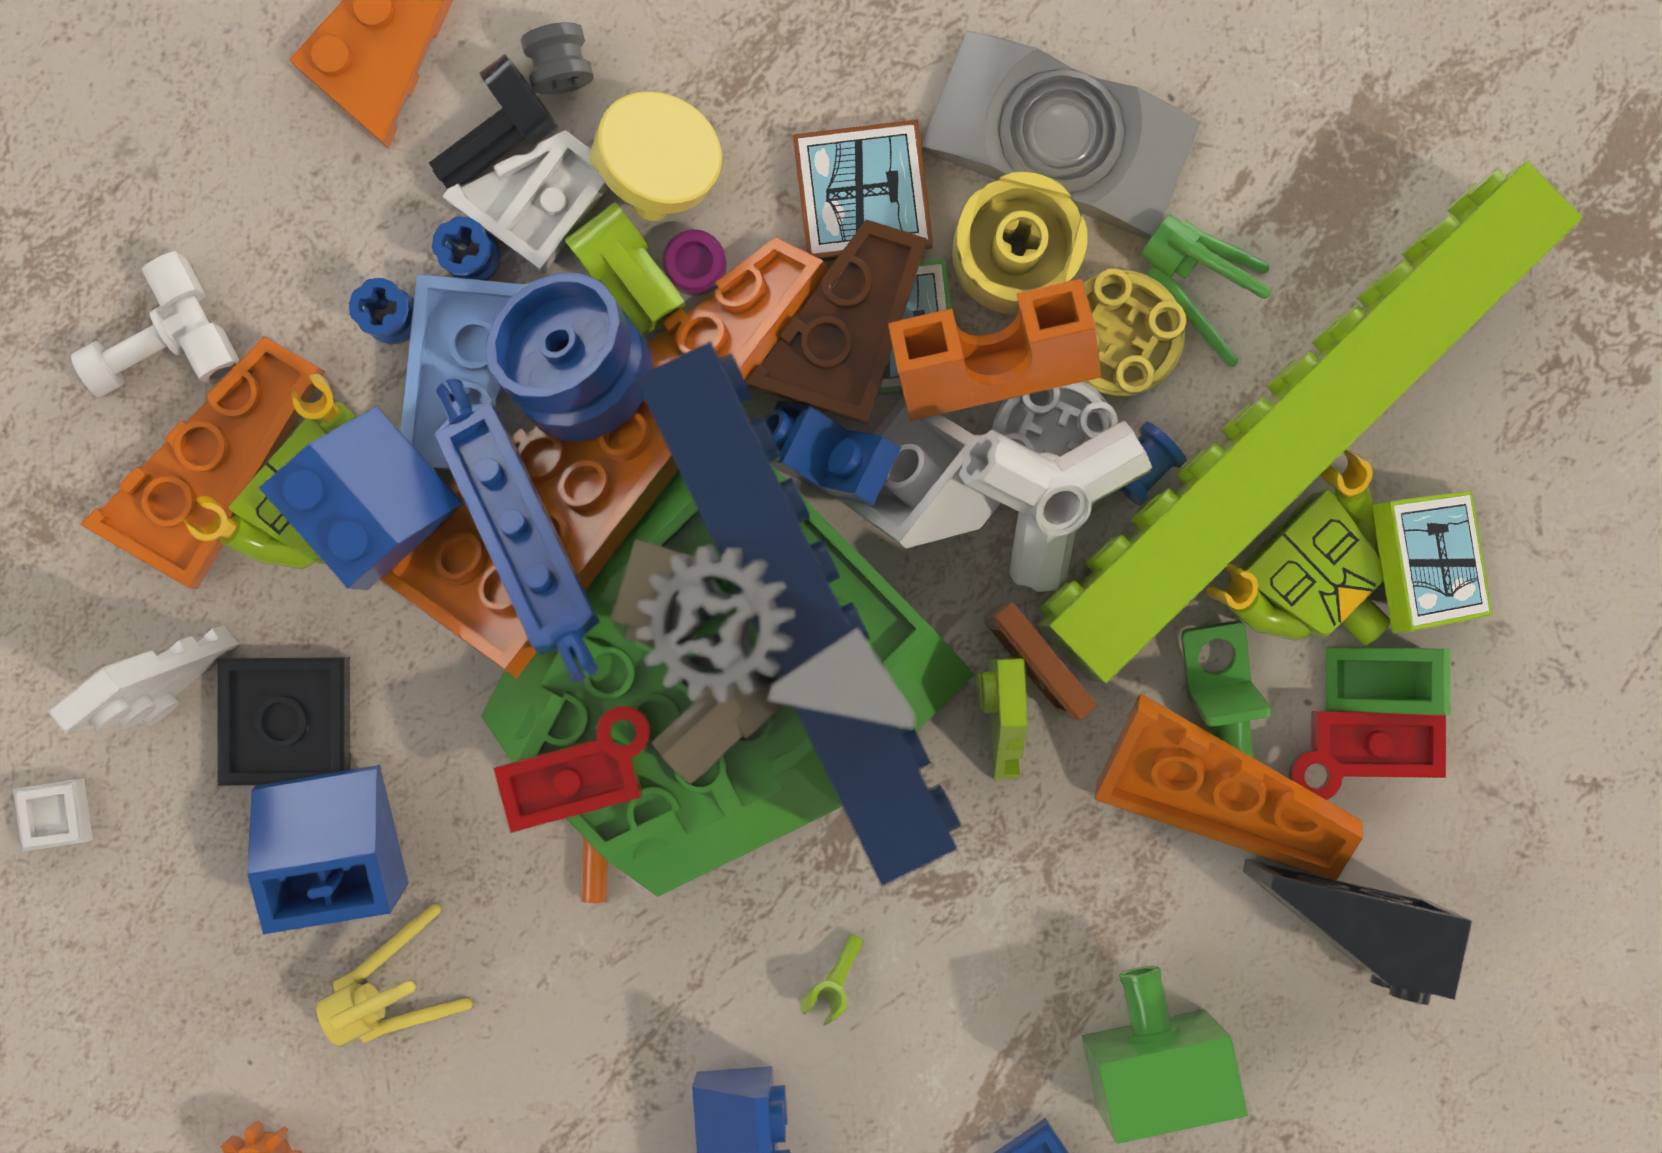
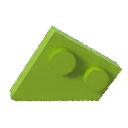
M1016 657L987 658L988 671L977 672V699L979 710H983L984 713H990L993 779H1019V759L1023 758L1024 739H1026L1028 727L1024 659Z

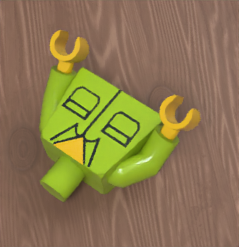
M320 374L310 375L312 383L323 392L320 400L314 403L304 402L294 390H291V398L295 410L306 419L230 504L228 508L237 516L228 519L223 508L212 497H198L196 499L198 504L207 509L214 510L215 518L206 527L195 526L191 521L184 519L183 522L191 535L202 541H212L220 537L223 545L263 564L296 569H305L315 562L325 564L259 487L309 443L356 418L342 402L333 403V395L326 378Z
M1346 449L1344 451L1348 463L1342 474L1331 466L1320 474L1325 482L1336 488L1335 495L1329 489L1312 493L1239 567L1228 564L1224 568L1231 574L1228 577L1231 583L1225 591L1211 585L1208 587L1207 594L1209 597L1229 606L1253 631L1298 641L1306 638L1308 635L1326 638L1342 624L1363 646H1367L1382 635L1390 626V618L1368 597L1384 581L1372 512L1374 501L1368 487L1372 480L1373 471L1367 460L1351 450Z

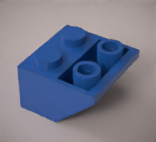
M380 765L256 785L252 789L247 876L263 935L391 914L409 882Z
M772 1066L696 1072L692 1085L697 1153H791L790 1149L778 1150V1143L786 1142V1125H788L787 1095L785 1085L774 1086Z

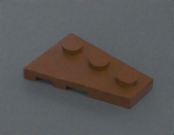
M866 219L824 275L819 287L797 317H793L782 332L780 340L761 365L757 366L746 381L747 386L868 425L893 350L888 323L903 319L927 245V238Z

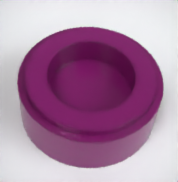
M696 229L680 232L668 242L663 253L664 272L675 288L683 294L690 296L708 294L717 288L715 282L726 274L727 261L723 247L708 232Z

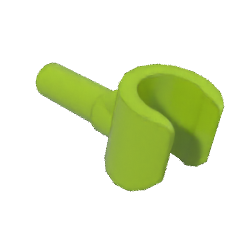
M850 934L833 970H830L826 980L817 984L803 996L800 1007L804 1015L812 1009L818 995L825 997L830 1004V1013L824 1021V1026L844 1013L848 1000L843 987L864 940Z

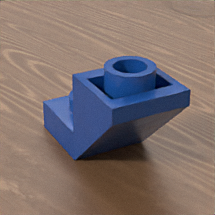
M778 401L774 410L764 418L781 456V459L771 463L776 470L838 498L869 505L874 504L901 447L884 436L847 430L808 405Z

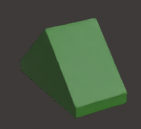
M1326 648V711L1450 715V649Z

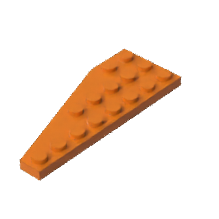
M777 237L773 238L716 281L715 284L718 289L714 291V294L687 314L680 308L662 322L666 330L647 343L651 349L653 368L663 365L711 341L719 358L732 353L745 381H747L757 366L762 364L780 340V335L793 317H797L819 287L820 281L828 271L824 261ZM645 399L633 416L612 432L587 441L558 440L542 432L537 427L527 434L520 428L511 435L586 590L678 472L677 464ZM454 479L449 487L465 505L380 580L517 679L537 651L532 647Z

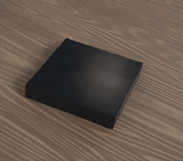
M350 657L218 658V786L262 785L350 770Z

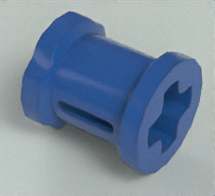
M454 217L449 222L442 223L433 235L432 250L437 256L441 267L447 270L453 278L488 281L497 272L501 259L498 244L490 234L485 232L479 222L469 217ZM473 242L479 248L476 257L465 255L461 261L455 255L458 246L468 248Z
M383 278L368 279L361 287L352 292L349 301L350 316L358 323L363 332L370 334L379 342L389 345L401 344L410 339L414 305L413 297L404 290H400L392 281ZM388 301L397 306L396 313L385 315L382 323L374 317L376 309H386Z
M1148 421L1139 428L1141 436L1138 438V441L1145 450L1152 469L1146 475L1119 489L1138 506H1142L1148 500L1147 492L1172 467L1181 468L1187 462L1186 456L1177 444L1160 428Z

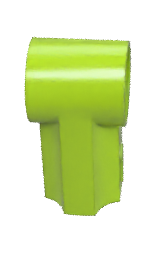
M616 202L564 240L591 277L605 285L643 337L659 330L664 326L662 323L680 308L686 306L680 296L681 294L647 253L646 250L649 247L643 237Z

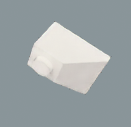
M904 396L873 433L884 436L901 447L874 504H864L832 495L906 549L978 530L1001 503L966 486L959 476L963 464V451L975 435L941 414L910 421Z

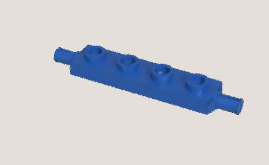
M459 379L446 380L451 392L441 383L437 387L436 393L440 397L449 419L434 433V436L532 647L541 656L547 652L559 650L570 674L571 681H583L587 678L582 668L590 676H593L598 670V666L594 662L583 639V636L587 635L594 626L601 623L500 413L491 403L472 406L463 388L462 381Z

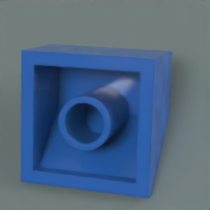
M377 406L309 443L259 487L346 588L357 590L370 589L465 505Z

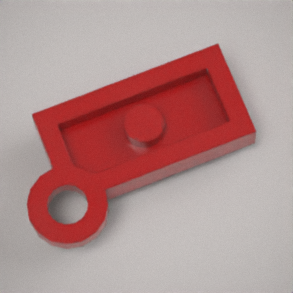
M628 705L614 707L606 711L600 718L596 728V740L493 768L510 833L641 798L643 793L633 757L640 754L646 748L651 736L650 724L646 716L637 708ZM618 720H628L635 726L636 736L629 745H620L611 736L612 726Z
M1311 711V749L1314 750L1304 751L1294 759L1290 766L1289 779L1328 800L1336 795L1340 789L1343 777L1446 778V715ZM1318 763L1325 768L1327 777L1323 785L1312 788L1305 781V771L1312 764Z

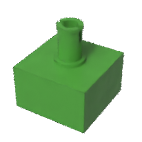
M1159 966L1138 967L1119 974L1120 981L1124 987L1131 1025L1081 1035L1097 1110L1116 1144L1248 1116L1231 1036L1205 1009L1169 1017L1161 981L1162 973Z

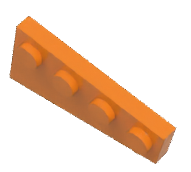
M263 336L206 395L208 400L186 422L181 420L164 438L166 443L142 467L136 466L118 485L121 489L101 509L95 508L80 525L187 588L198 589L223 544L220 541V537L212 541L196 539L190 534L183 520L191 521L195 526L206 527L214 521L215 511L201 506L196 501L201 496L212 497L223 508L228 519L237 516L228 507L283 445L300 416L293 406L291 390H294L301 400L308 402L316 388L311 381L310 375L320 374L323 376L325 371Z
M1141 693L1096 784L1094 800L1337 881L1363 839L1362 820Z

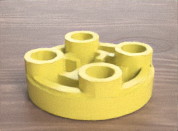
M654 91L632 93L615 101L606 110L600 121L589 154L591 164L599 171L607 186L618 197L632 205L637 215L648 221H660L667 214L684 212L698 205L711 191L722 166L720 142L709 121L696 108L684 100Z
M1117 268L1107 269L1083 283L1096 327L1101 378L1084 381L1083 383L1089 387L1092 386L1104 397L1129 398L1143 394L1156 387L1173 371L1183 351L1186 314L1172 294L1155 279L1135 271Z

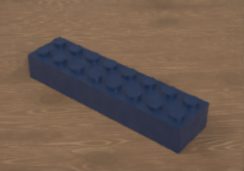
M710 341L636 377L635 380L721 557L728 548L742 549L743 558L742 567L746 568L754 561L764 560L768 565L761 578L763 583L769 585L783 581L786 589L774 599L777 608L794 609L795 617L780 623L778 632L786 634L793 639L792 647L786 650H772L771 655L777 659L781 666V669L778 671L780 679L856 628L859 629L866 641L871 639L853 601L840 607L829 583L839 579L840 575L823 540L821 539L810 545L800 526V523L810 519V513L793 478L790 477L779 483L771 463L781 459V456L764 418L760 415L749 420L741 405L752 399L732 353L719 358ZM734 582L739 594L745 591L740 585ZM757 615L752 621L759 633L760 621L759 615ZM794 706L881 886L958 850L950 832L961 828L962 825L941 784L939 783L929 789L920 769L932 763L914 727L913 729L899 728L895 725Z

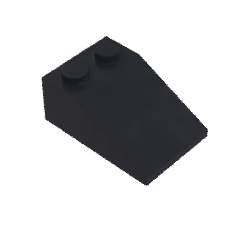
M1245 859L1242 872L1351 961L1372 974L1371 983L1390 989L1389 995L1417 1004L1429 1005L1431 995L1455 1000L1472 920L1431 901L1344 881H1335L1322 876Z

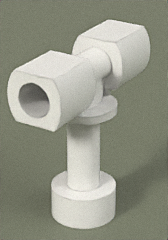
M176 251L159 256L142 268L160 304L159 307L150 311L153 325L109 349H106L98 341H94L71 354V360L78 376L88 390L98 398L124 385L121 371L166 347L177 356L185 352L198 379L209 385L219 382L240 361L224 329L213 322L209 323L199 304L206 295L187 258Z

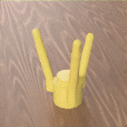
M431 904L353 971L333 981L335 992L321 999L316 1007L320 1026L331 1043L342 1047L359 1038L366 1044L383 1034L445 1018L472 1008V1000L463 998L382 1019L385 1017V1007L413 993L416 989L415 983L413 981H406L381 993L371 983L361 986V982L440 914L441 906L439 904Z

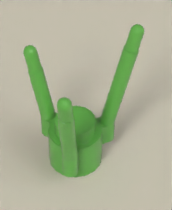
M1169 214L1140 254V256L1153 264L1146 275L1161 283L1172 294L1176 302L1183 308L1188 320L1211 348L1217 352L1229 367H1234L1238 363L1237 356L1172 276L1176 273L1183 279H1186L1198 262L1243 289H1247L1258 297L1266 299L1271 294L1268 286L1218 255L1260 274L1267 273L1270 266L1267 262L1250 255V253L1203 232L1188 220L1183 223L1172 214Z

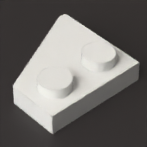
M564 130L538 143L535 150L531 153L514 155L494 165L495 171L463 187L459 184L447 189L442 197L465 216L479 222L485 231L544 274L567 244L564 240L579 228L609 187L602 179L599 171L590 162L589 154L591 149Z

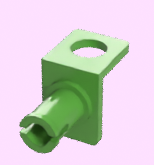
M1235 620L1184 629L1181 633L1189 700L1206 725L1212 727L1214 736L1256 759L1253 754L1250 720L1270 717L1271 707L1251 681L1246 626L1242 621ZM1215 639H1223L1229 642L1234 651L1233 659L1225 669L1209 672L1200 666L1198 660L1199 652L1207 642Z

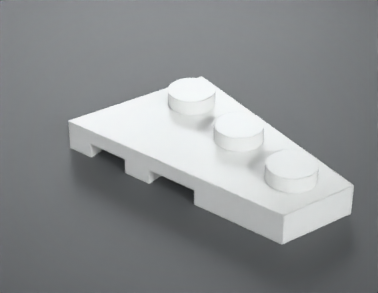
M225 625L212 628L198 643L190 636L177 641L170 649L158 656L151 650L101 668L48 712L65 733L93 729L96 733H101L116 726H120L125 730L142 722L146 726H151L162 720L179 705L178 700L175 698L178 693L217 663L218 658H223L240 643Z

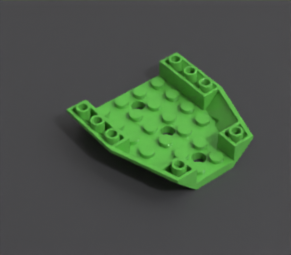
M772 466V468H773V470H774V472H775V474H776V477H777L779 483L782 482V481H784V480H786V479ZM679 470L585 590L601 622L594 626L587 635L583 636L587 648L598 666L597 672L590 676L582 668L587 679L574 682L570 679V674L559 650L547 652L542 656L537 652L517 679L504 670L481 715L511 762L596 740V728L600 718L606 711L614 707L628 705L637 708L646 716L650 724L651 736L646 748L640 754L633 757L643 796L565 819L604 859L657 897L842 806L794 705L784 704L747 739L742 736L724 753L725 755L691 784L669 766L651 743L695 701L689 699L688 685L685 680L667 688L663 684L665 676L670 669L667 664L662 662L647 666L645 658L657 648L625 639L624 635L628 625L611 621V617L635 539L692 557H696L697 548L713 545L718 562H721L722 557ZM802 496L810 513V519L800 523V526L810 545L821 539L823 540L840 575L839 579L829 583L840 607L853 601L871 638L867 640V643L879 661L884 665L887 673L915 713L913 727L917 732L975 674L907 601ZM708 576L710 581L715 580L720 591L733 595L739 594L733 581L724 577ZM738 608L725 613L721 611L711 614L712 618L704 624L705 628L694 634V639L706 634L711 636L720 633L721 627L728 623L727 619L738 613ZM752 621L748 640L754 649L759 633ZM690 653L689 655H687V657L690 659L691 657L697 654ZM778 673L770 676L774 682L780 680ZM625 719L616 721L611 729L613 740L620 745L631 744L636 736L634 724Z

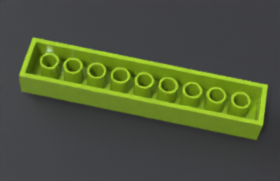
M1528 160L1506 175L1499 167L1496 168L1479 184H1473L1446 210L1449 215L1433 229L1429 227L1402 252L1401 255L1405 259L1401 260L1388 273L1384 271L1357 296L1356 299L1363 305L1362 308L1357 304L1343 317L1339 315L1311 341L1318 349L1315 354L1309 350L1298 361H1291L1266 385L1273 393L1268 400L1262 396L1254 404L1246 405L1221 429L1222 433L1228 438L1221 446L1215 442L1206 450L1202 448L1180 468L1175 475L1183 483L1174 492L1167 488L1161 494L1157 492L1130 518L1137 526L1135 530L1127 537L1120 534L1115 539L1113 537L1108 539L1084 563L1091 572L1079 584L1075 580L1070 583L1064 582L1058 587V590H1055L1040 605V610L1046 616L1036 627L1088 680L1106 684L1584 218Z

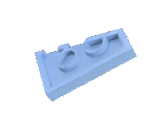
M417 274L400 432L433 469L450 470L434 436V433L449 419L445 407L436 393L437 387L443 383L451 392L446 380L459 379L463 383V388L472 406L491 403L495 407L503 388L488 368L485 344L493 319L507 300L524 288L526 284Z

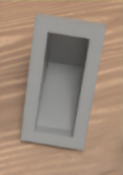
M858 628L775 682L771 686L769 701L913 729L915 713Z

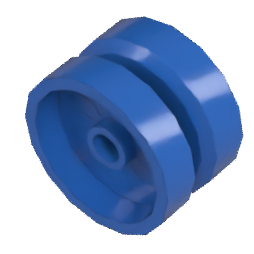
M555 273L530 282L511 296L493 319L485 344L488 368L500 386L514 402L520 405L524 413L539 430L558 440L587 441L608 434L631 418L644 400L635 378L654 369L650 347L602 282L583 273Z

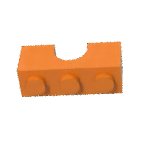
M1082 278L1017 293L1019 312L1015 320L1003 330L988 335H972L960 330L955 323L952 308L888 323L910 421L1101 378L1096 327Z

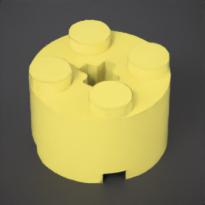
M1013 172L988 183L973 194L962 210L952 246L953 265L960 287L976 302L992 311L1018 315L1017 293L1072 281L1084 260L1088 233L1083 215L1080 214L1077 206L1070 198L1069 192L1060 183L1047 176L1032 172ZM1014 234L1025 236L1024 247L1027 250L1023 256L1011 253L1009 242Z

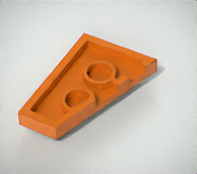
M342 0L289 61L389 149L397 131L395 123L406 97L412 96L420 77L417 73L431 39L437 38L453 0Z

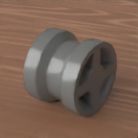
M571 22L552 23L532 29L522 36L521 45L523 53L526 57L532 59L534 67L529 78L535 93L542 95L562 94L577 90L592 82L594 75L591 64L583 58L581 47L585 43L581 25Z

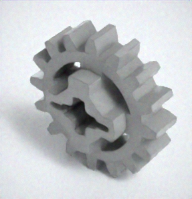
M713 545L697 548L696 565L685 554L675 555L670 558L672 570L675 574L674 577L660 572L653 574L649 579L653 587L660 593L658 598H647L638 602L637 608L644 613L652 615V624L636 630L637 638L645 640L654 639L657 648L645 658L647 666L665 662L670 669L665 676L663 684L670 688L684 679L689 681L688 695L689 699L694 701L704 697L709 687L713 686L714 695L718 703L727 702L733 698L734 682L737 683L746 695L760 688L756 670L762 674L772 676L781 669L777 659L771 655L772 650H786L792 647L793 639L786 634L778 632L780 623L795 617L794 609L777 608L774 601L786 589L784 582L765 585L761 578L766 571L768 563L764 560H757L746 568L742 567V549L737 547L728 548L722 556L721 562H718ZM707 576L727 578L740 585L745 591L738 595L720 591L715 580L710 581ZM678 600L682 611L677 630L673 631L672 617ZM738 608V613L727 619L728 623L721 627L720 633L711 636L706 634L694 639V634L705 628L704 624L712 618L711 614L721 611L725 613ZM759 615V637L753 649L748 640V635L753 618ZM696 653L710 657L716 669L721 667L722 670H711L701 667L691 661L687 655Z

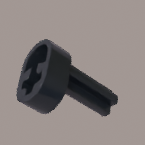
M506 54L479 73L502 108L429 162L433 173L447 189L456 184L462 187L525 139L533 146L558 128L549 111Z

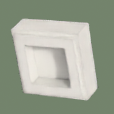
M85 778L13 789L22 852L93 840Z

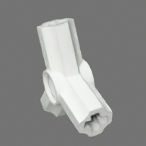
M1123 421L1060 457L1052 453L1038 454L991 429L984 435H975L963 451V464L959 476L966 486L1019 511L1009 574L1016 585H1024L1037 592L1058 590L1059 584L1067 580L1075 532L1088 519L1092 504L1150 472L1152 466L1134 431Z

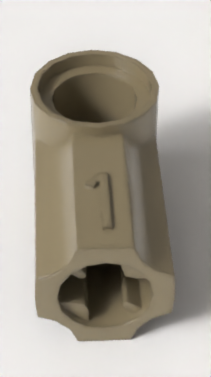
M756 670L760 688L748 695L734 682L733 698L722 703H718L714 695L713 686H710L704 697L695 701L651 743L669 766L691 784L725 755L724 753L742 736L747 739L784 705V703L769 701L771 686L775 683L770 676Z

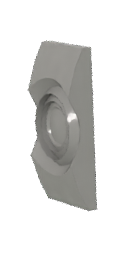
M966 31L921 148L926 153L995 180L1013 172H1032L1047 176L1060 183L1069 192L1070 198L1080 213L1150 240L1161 224L1200 121L1138 87L1099 79L1075 70L1038 48L995 36Z

